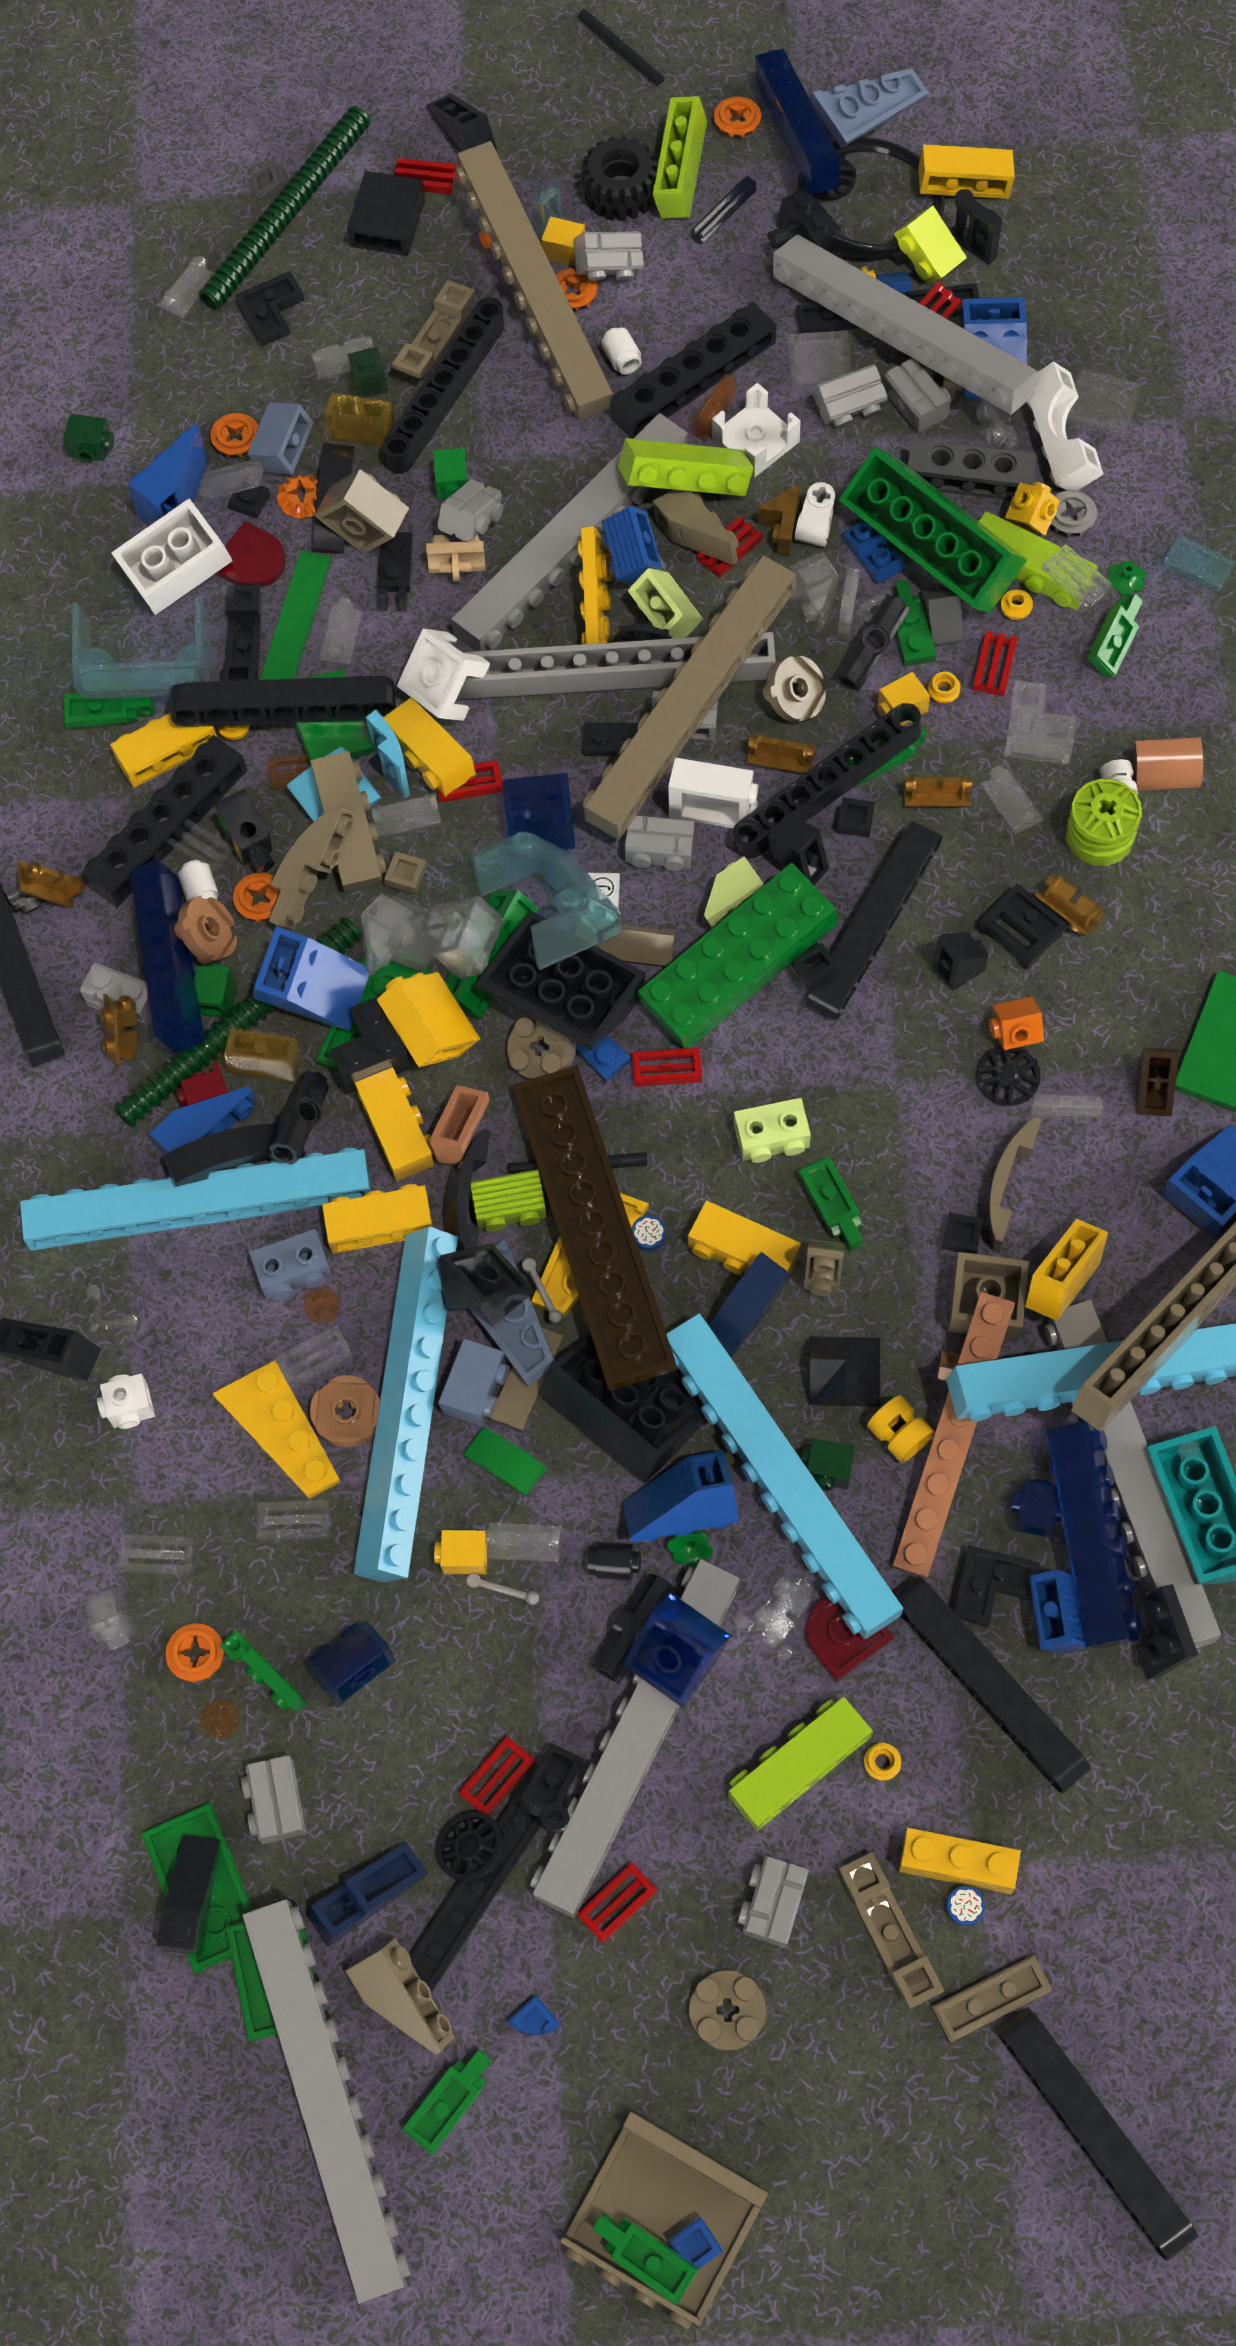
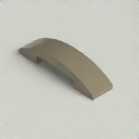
M447 280L434 300V311L412 344L405 343L393 361L392 368L417 378H422L428 374L463 324L475 296V290Z
M1034 1117L1017 1132L1006 1147L995 1171L987 1206V1230L991 1248L994 1252H1000L1012 1214V1210L1000 1207V1203L1015 1157L1029 1161L1042 1118Z
M871 1852L839 1868L854 1905L909 2009L943 1993L945 1990L928 1957L924 1956L874 1853Z

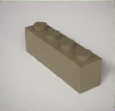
M349 751L310 760L323 812H327L335 805L356 812L353 819V829L345 838L340 850L341 857L337 864L344 893L383 884L381 874L387 873L383 854L376 855L373 843L379 841L375 823L367 822L365 811L371 810L367 792L359 791L357 780L363 779L359 761H352Z

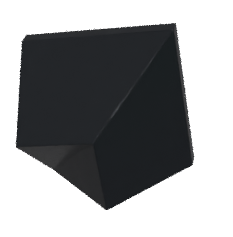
M493 1243L443 1254L439 1258L446 1310L477 1308L492 1326H495L531 1296L534 1291Z
M809 1336V1405L880 1407V1338Z

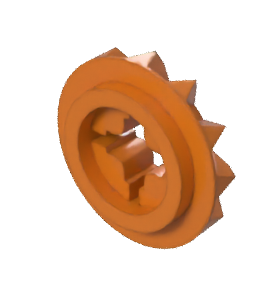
M736 96L727 98L717 105L714 112V124L719 127L720 134L727 132L730 138L734 135H740L744 138L746 133L754 134L756 127L760 126L761 110L753 100L746 97ZM732 116H735L737 118L743 116V121H740L738 119L732 121Z
M576 268L565 269L556 274L571 308H574L577 312L580 307L585 306L589 308L591 301L596 300L597 282L588 280V275L578 276ZM568 287H571L573 290L579 288V295L573 292L568 294Z
M227 414L214 423L210 433L211 442L218 453H225L228 458L231 455H238L242 458L243 453L249 451L259 426L252 417L246 414ZM229 432L235 435L241 434L242 440L238 441L235 438L231 440Z
M298 473L297 477L292 479L286 477L285 483L278 486V495L276 496L280 509L286 515L293 518L314 516L319 480L315 479L312 473L309 476H302ZM300 487H302L306 493L305 498H303V503H301V500L298 498V490H300Z
M263 872L253 873L244 877L236 885L233 892L234 906L236 911L245 920L252 919L260 923L261 920L270 918L281 891L270 885L274 875ZM264 892L268 902L260 901L256 905L252 895L260 896Z
M200 1623L185 1625L179 1628L167 1643L165 1652L167 1665L180 1680L183 1679L196 1683L197 1681L210 1679L211 1675L221 1668L223 1656L225 1655L220 1646L223 1643L222 1639L213 1628ZM195 1639H197L199 1648L202 1651L210 1653L205 1654V1656H199L196 1667H194L189 1656L180 1654L192 1651Z

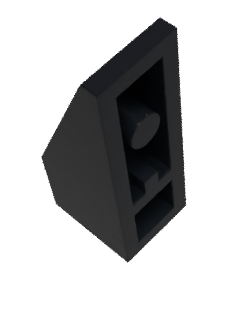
M450 93L426 105L431 116L458 152L489 141L492 142L495 150L497 149L487 115Z
M6 1318L1 1319L0 1355L61 1376L88 1381L102 1350L97 1345L74 1330Z
M183 1836L165 1899L157 1940V1947L163 1951L202 1956L221 1840Z

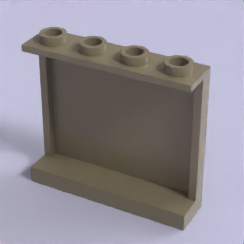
M630 2112L618 2139L565 2237L560 2242L567 2246L564 2255L584 2267L589 2259L602 2267L599 2273L600 2277L617 2287H620L622 2281H625L636 2288L633 2297L653 2309L658 2301L671 2309L668 2315L669 2319L689 2330L692 2323L700 2327L769 2193L633 2112ZM603 2213H606L619 2223L626 2217L632 2222L635 2221L674 2249L668 2240L701 2216L723 2249V2252L699 2269L679 2304L675 2305L610 2258L611 2254L605 2250L609 2242L593 2231L592 2228Z

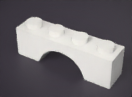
M1053 361L1037 372L1035 395L1027 401V404L1032 409L1035 417L1033 424L1043 442L1041 449L1043 455L1049 461L1051 468L1049 474L1052 482L1058 488L1062 487L1067 491H1078L1102 476L1103 471L1094 447L1079 438L1067 439L1065 430L1066 419L1071 407L1079 397L1071 372Z

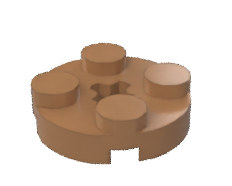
M197 896L185 902L180 908L178 921L174 924V931L177 937L184 941L187 948L196 956L201 964L207 965L230 956L236 948L237 935L232 937L230 927L235 924L231 914L220 901L212 897L204 899L201 898L202 896Z
M342 1375L334 1377L321 1390H317L311 1401L310 1417L320 1438L337 1447H354L372 1439L376 1432L380 1398L368 1382L357 1376ZM346 1403L351 1405L352 1410H356L355 1414L351 1415L349 1419H343L342 1415L337 1414V1410L343 1409Z

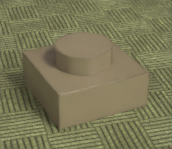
M395 851L384 878L385 885L417 894L427 869V861Z

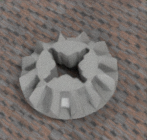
M1073 490L1063 491L1055 495L1060 500L1056 515L1051 521L1056 533L1062 531L1068 537L1073 533H1078L1082 536L1087 529H1092L1097 517V508L1089 496ZM1066 507L1072 513H1077L1076 521L1072 520L1070 516L1065 517Z

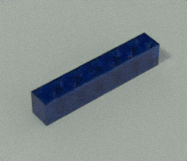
M784 49L755 55L757 87L811 195L839 188V155Z
M155 859L129 871L154 1036L172 1051L179 1053L204 1042L205 1035L194 980L195 974L191 951L187 948L184 941L177 937L174 931V924L178 921L179 911L183 905L179 878L159 859Z
M1086 1421L1048 1429V1441L1085 1646L1097 1649L1139 1641L1138 1631L1141 1630V1619L1138 1611L1133 1609L1131 1594H1134V1582L1131 1574L1126 1571L1124 1558L1128 1556V1550L1124 1537L1119 1534L1117 1522L1121 1520V1512L1117 1501L1113 1500L1111 1486L1114 1485V1474L1111 1466L1106 1464L1104 1450H1107L1108 1447L1104 1430L1100 1432Z

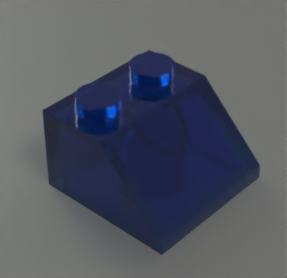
M568 773L502 780L510 856L576 849Z
M670 1593L652 1610L622 1665L683 1708L713 1668L732 1635L673 1593Z
M367 1620L361 1625L354 1623L341 1634L340 1637L342 1639L331 1648L327 1645L319 1649L311 1657L312 1662L307 1666L337 1707L396 1662L389 1645Z

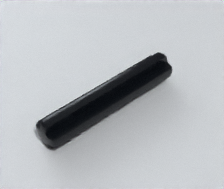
M749 176L744 177L691 229L692 239L696 240L699 244H703L756 192V181L752 180Z

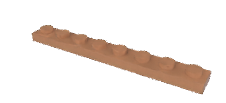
M980 1292L957 1366L998 1359L1014 1309V1302ZM949 1391L892 1566L928 1578L977 1421L973 1422L970 1418L957 1420Z

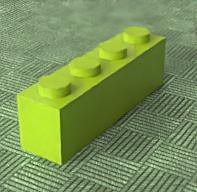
M700 96L670 98L653 190V197L661 219L690 218L707 126V118Z
M625 438L618 468L627 485L746 496L753 472L752 464L744 451L740 449Z
M985 511L979 522L1027 559L1014 580L1024 584L1033 593H1042L1052 598L1059 606L1070 607L1077 611L1095 583L1099 566Z
M844 1696L837 1702L833 1699L828 1700L816 1711L817 1719L808 1726L804 1722L799 1724L787 1735L790 1740L780 1749L776 1746L771 1747L758 1759L761 1765L751 1773L747 1769L743 1770L729 1783L733 1787L728 1792L729 1799L756 1832L871 1738L873 1730Z

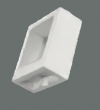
M675 758L669 782V818L695 820L698 823L734 828L741 819L754 811L758 806L757 794L759 785L753 784L754 771Z

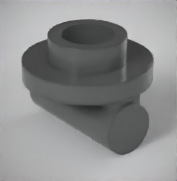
M19 886L5 893L14 911L21 908L24 914L41 905L38 897L20 892Z

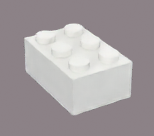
M190 498L112 552L124 573L155 615L233 561L221 540Z

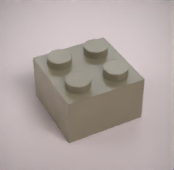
M359 469L330 486L314 516L360 552L366 553L394 538L409 507L401 502V499L395 493L387 491L378 484L371 474Z
M958 1252L954 1271L948 1332L967 1334L980 1292H984L1015 1303L1004 1339L1019 1341L1023 1328L1029 1261Z

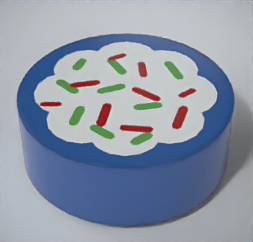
M652 1215L642 1216L632 1226V1231L640 1250L647 1252L655 1251L664 1244L666 1227L658 1217Z
M970 1886L956 1888L947 1899L946 1910L948 1916L954 1923L960 1926L976 1924L985 1912V1900L982 1894Z

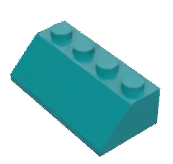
M1216 1426L1147 1446L1148 1455L1198 1585L1235 1581L1236 1476Z

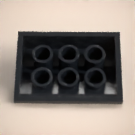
M530 911L476 982V987L592 1051L628 1017L640 1000L638 991L645 985L646 973L537 913Z
M591 1334L549 1367L538 1393L644 1483L662 1469L707 1420L701 1410L704 1404L697 1394L692 1397L688 1393L681 1380L684 1375L679 1368L667 1374L609 1391Z

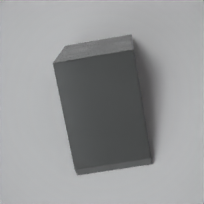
M948 587L921 590L920 596L934 647L963 643L964 634L960 597Z

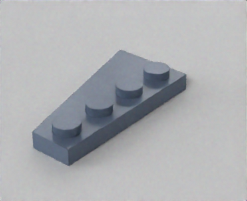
M911 68L881 75L879 79L870 81L864 79L853 85L844 86L843 84L824 92L822 90L814 91L809 95L808 99L840 147L843 148L918 103L929 93Z
M503 1239L495 1247L519 1272L507 1241ZM530 1296L495 1326H492L477 1308H470L499 1348L504 1351L505 1356L528 1386L546 1374L549 1367L556 1362Z

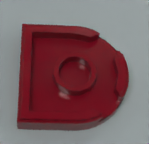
M244 521L225 546L233 561L216 572L215 575L234 585L260 584V586L268 584L269 586L276 582L284 572L285 552L283 546L274 535Z
M826 1597L819 1601L810 1612L806 1625V1639L812 1653L837 1683L890 1643L894 1636L887 1627L882 1628L866 1640L862 1638L859 1632L853 1634L843 1619V1615L846 1613L839 1602L833 1604Z

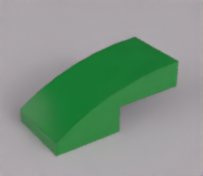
M486 1427L482 1428L463 1454L472 1464L494 1475L499 1482L525 1497L546 1470L544 1464Z

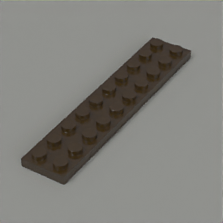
M578 1065L513 1084V1090L608 1390L612 1391L676 1371L675 1358Z

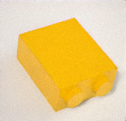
M420 972L407 979H403L402 976L397 977L385 986L386 991L377 999L418 1067L458 1058L480 1040L477 1032L439 972L426 975Z

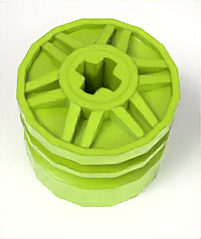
M1097 779L1086 783L1080 788L1073 799L1069 813L1070 816L1066 825V842L1071 852L1081 861L1094 866H1108L1120 862L1127 856L1134 844L1142 817L1141 802L1136 792L1125 783L1114 779Z

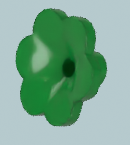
M1129 560L1124 561L1121 565L1113 564L1110 566V576L1107 579V584L1110 588L1117 589L1118 593L1124 596L1130 595L1132 591L1140 592L1143 590V580L1146 577V572L1143 568L1136 567L1135 563Z
M693 1531L688 1535H676L670 1538L667 1544L668 1550L673 1553V1560L679 1565L689 1564L691 1567L696 1568L700 1559H710L713 1554L712 1546L707 1543V1535L700 1531Z

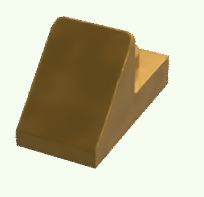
M793 486L758 508L757 524L774 527L772 542L778 543L777 555L790 557L800 504L799 486Z

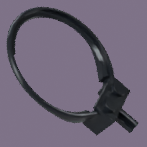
M860 137L843 148L840 147L837 141L821 146L804 161L798 174L795 193L782 198L776 225L778 229L767 234L770 240L769 245L771 248H779L798 234L831 254L833 251L854 257H874L901 251L898 243L869 244L855 241L839 234L841 232L840 226L809 192L807 184L812 173L821 162L830 156L847 151L864 150L883 153L909 164L917 171L920 157L893 142L869 137ZM932 195L933 206L942 218L945 208V196Z

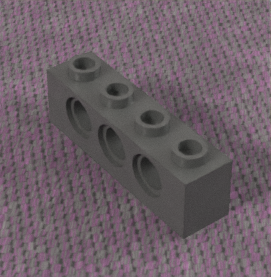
M912 439L908 467L940 492L1011 500L1019 483L1033 485L1037 454L1027 453L1022 450L1010 451L994 447L968 446L962 443L951 444L935 442L929 439Z

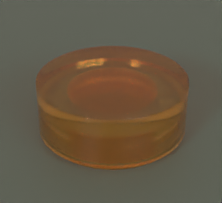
M318 1288L307 1295L304 1301V1309L307 1317L312 1322L327 1324L338 1316L340 1303L333 1291L327 1288Z
M219 1700L210 1703L204 1709L201 1722L209 1736L215 1739H226L232 1736L238 1729L240 1717L238 1711L231 1703Z

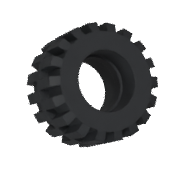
M621 136L620 139L609 137L606 142L602 140L597 142V147H591L588 150V155L584 156L582 166L585 201H588V207L591 210L596 208V214L599 216L607 214V219L614 220L615 216L619 217L620 221H626V216L631 215V218L634 219L638 217L639 211L643 214L649 210L648 205L653 206L655 203L653 190L657 174V161H655L653 151H649V146L645 143L640 145L638 139L628 140L627 136ZM616 176L629 177L623 180L611 179Z

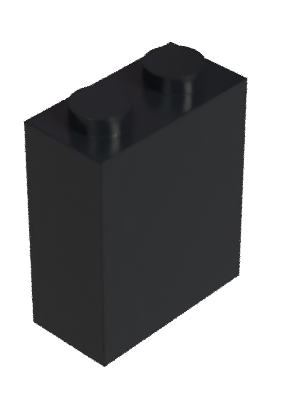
M365 171L347 227L350 247L409 256L425 202L423 180Z

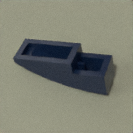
M760 1252L709 1325L730 1358L735 1355L771 1308L770 1304L792 1277L788 1271L762 1252Z
M405 1842L345 1880L340 1888L311 1905L306 1916L328 1947L410 1889L427 1875V1871L408 1843Z

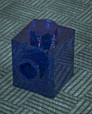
M1032 1479L1030 1482L1024 1481L1021 1491H1014L1010 1512L1017 1514L1014 1531L1050 1538L1054 1530L1055 1521L1061 1522L1065 1501L1059 1500L1060 1488L1053 1487L1051 1482L1043 1479Z

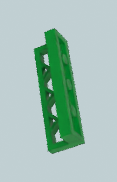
M519 890L492 891L444 981L451 993L457 987L453 996L461 1009L473 1019L482 1018L493 997L477 988L476 982L530 911L537 913L539 910ZM500 902H503L501 907L497 909Z

